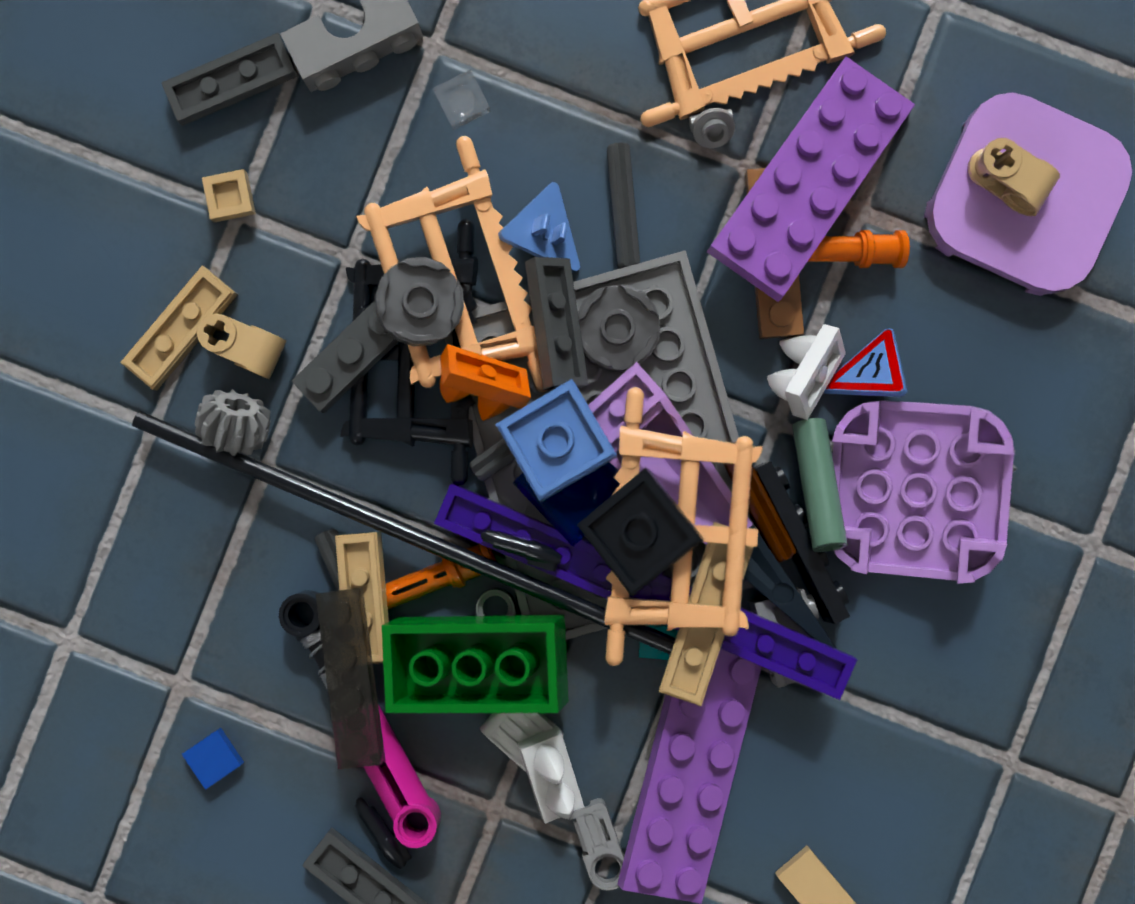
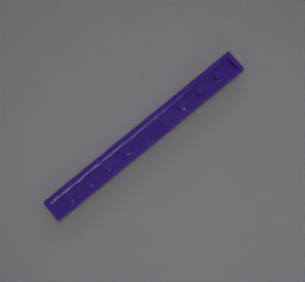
M454 483L450 484L435 519V525L525 564L528 562L526 558L493 548V544L481 539V533L486 532V530L500 531L525 540H534L545 544L562 555L561 562L558 564L556 571H549L533 565L530 566L605 599L611 596L612 584L606 579L611 569L590 542ZM661 574L634 596L629 595V597L670 601L672 578ZM741 608V611L747 616L748 629L739 627L736 635L730 637L725 635L720 649L835 699H841L858 660L856 657Z

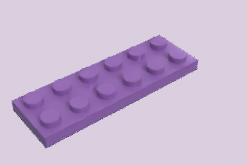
M845 56L711 244L707 253L779 302L915 104Z
M720 649L702 706L665 695L617 883L622 890L702 904L762 666Z

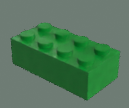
M565 615L398 617L382 625L386 713H559L569 702Z

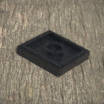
M648 468L643 469L577 524L578 528L631 596L639 593L704 540L703 536Z

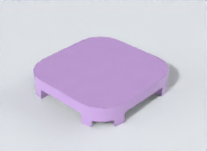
M1013 92L995 95L974 110L962 127L964 129L932 199L927 202L924 218H927L929 232L937 244L935 248L947 257L956 255L1026 287V293L1042 296L1062 292L1083 281L1093 268L1129 189L1132 176L1130 156L1122 143L1108 132L1034 98ZM998 138H1007L1035 157L1055 167L1060 173V178L1037 215L1026 216L1012 210L1001 199L971 180L968 174L970 157L978 150L985 148L991 141Z
M887 400L864 402L846 413L836 426L832 440V457L848 543L847 547L834 551L836 556L851 568L850 570L866 575L868 572L954 580L957 581V584L975 582V580L991 573L997 564L1003 560L1007 547L1013 460L1015 455L1013 438L1004 422L989 410L974 406Z

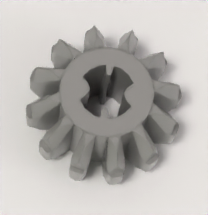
M215 390L213 395H205L202 403L199 404L194 423L196 426L195 434L202 438L203 445L216 447L217 453L226 451L232 456H235L237 452L252 455L254 450L262 449L264 442L267 440L271 423V411L263 407V401L260 399L250 398L249 393L242 395L234 390H231L229 393Z

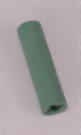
M809 418L808 420L798 421L792 425L812 550L815 552H829L848 546L826 420L823 418Z

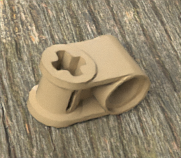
M998 138L991 141L985 148L975 152L968 162V174L975 184L1001 199L1012 210L1026 216L1037 215L1060 178V173L1055 167L1035 157L1007 138Z
M217 313L203 318L197 329L198 341L205 349L234 362V365L269 380L286 344L285 339L253 325L248 326ZM215 330L227 332L229 334L227 341H218L214 338Z

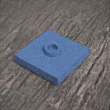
M573 379L496 423L522 472L541 502L618 457Z

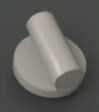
M711 108L700 114L689 116L690 131L693 133L696 142L702 147L717 148L723 146L732 138L735 132V123L731 109Z

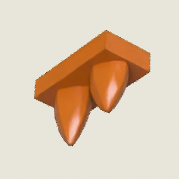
M449 344L446 345L440 356L442 373L440 392L445 402H455L469 394L478 396V412L483 421L500 415L510 406L522 409L531 398L527 369Z

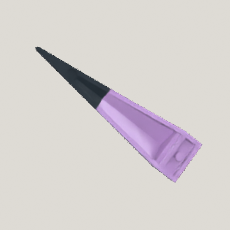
M637 362L588 405L618 455L617 458L610 461L618 470L622 466V455H620L619 448L620 426H626V422H624L626 394L632 387L640 388L644 393L643 416L639 429L683 437L684 430L693 436L667 395ZM640 457L639 473L643 469L648 468L678 505L681 460ZM700 461L695 525L713 526V523L717 522L729 526L731 491L711 462ZM748 518L747 528L756 529ZM758 533L757 547L754 546L744 578L815 640L836 648Z

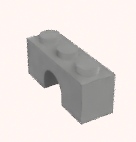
M359 0L365 12L364 25L357 34L348 38H339L330 34L319 15L280 33L310 92L317 89L319 91L329 90L341 82V77L354 71H368L379 63L380 58L392 52L401 54L412 49L417 44V40L423 38V35L408 0Z

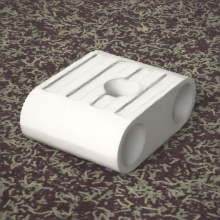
M492 713L481 725L480 730L511 760L526 771L517 742L558 726L543 713ZM558 727V729H559L560 732L562 733V736H564V733H563L562 730Z

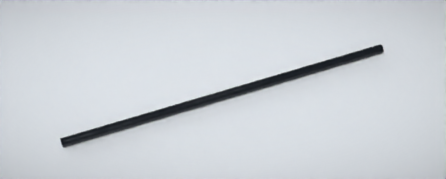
M139 411L133 419L132 426L610 629V625L604 624L606 608L241 453L237 452L235 456L226 451L217 453L216 447L203 445L202 438L196 434L142 411ZM646 625L623 626L625 636L671 654L675 637Z

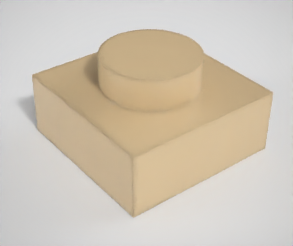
M244 169L202 178L209 217L214 223L256 214L248 173Z

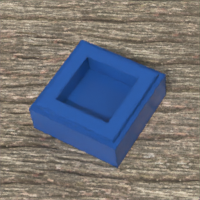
M219 728L182 753V756L205 790L244 763L222 728Z

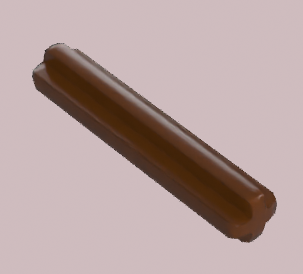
M723 463L731 480H733L734 464ZM752 466L748 513L777 561H786L796 554V548Z

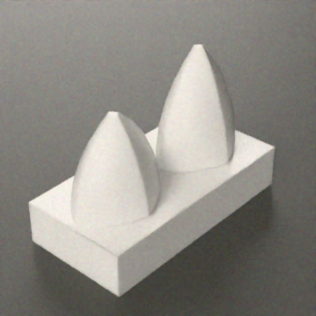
M823 324L817 336L799 335L779 341L784 353L795 363L799 364V367L797 369L781 370L767 376L772 391L778 397L788 401L792 415L806 420L809 419L846 354L840 329Z
M558 727L517 742L540 816L545 824L560 817L569 819L573 811L584 807L564 739Z

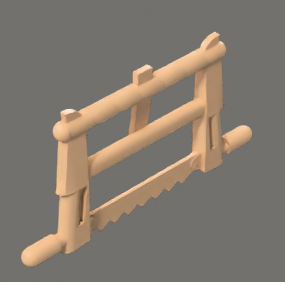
M643 0L638 6V11L642 16L649 17L659 52V65L665 64L675 102H668L643 112L640 121L645 127H653L674 119L676 115L679 116L680 120L689 118L690 115L703 111L706 105L712 103L726 105L729 97L741 99L743 92L756 94L758 86L771 88L773 81L785 83L788 75L800 77L802 70L815 72L818 63L826 61L829 64L843 60L845 56L850 57L855 54L854 48L857 50L881 41L886 36V28L881 24H876L854 32L850 37H847L829 3L832 0H779L750 12L745 0H726L734 18L679 38L668 9L691 0ZM807 10L819 42L818 45L707 87L698 88L686 56L687 53L799 11Z
M461 136L456 141V147L464 172L468 174L467 177L431 192L427 186L417 194L381 208L376 203H369L364 209L365 215H359L356 218L363 229L371 232L384 274L392 266L398 264L388 228L419 220L432 260L444 264L457 280L436 215L474 204L515 332L478 343L464 302L460 321L455 327L460 347L500 361L527 356V365L537 391L544 393L549 391V389L543 390L535 328L532 326L529 318L532 307L524 301L528 292L519 286L523 277L514 270L518 262L509 255L513 246L499 239V231L503 229L499 222L503 216L493 208L491 202L492 190L488 174L485 169L479 170L481 166L471 138ZM407 344L414 364L410 370L411 385L419 381L425 388L433 387L436 384V378L442 375L441 355L430 358L426 346H411Z
M632 387L626 394L624 417L626 426H620L619 433L622 466L614 476L620 485L614 493L639 474L640 457L681 460L678 506L703 536L704 540L702 542L727 544L723 606L689 603L693 549L673 564L670 601L630 598V593L611 570L606 577L612 584L611 596L608 597L604 621L605 625H610V629L607 630L605 658L611 666H618L623 660L624 625H668L667 631L678 627L721 628L723 634L729 637L736 635L739 627L748 629L747 616L741 611L746 546L757 547L758 529L747 528L752 463L759 459L763 446L753 447V441L748 436H741L736 440V443L694 437L684 430L683 437L639 429L643 416L644 393L637 387ZM700 461L734 464L729 527L695 525Z

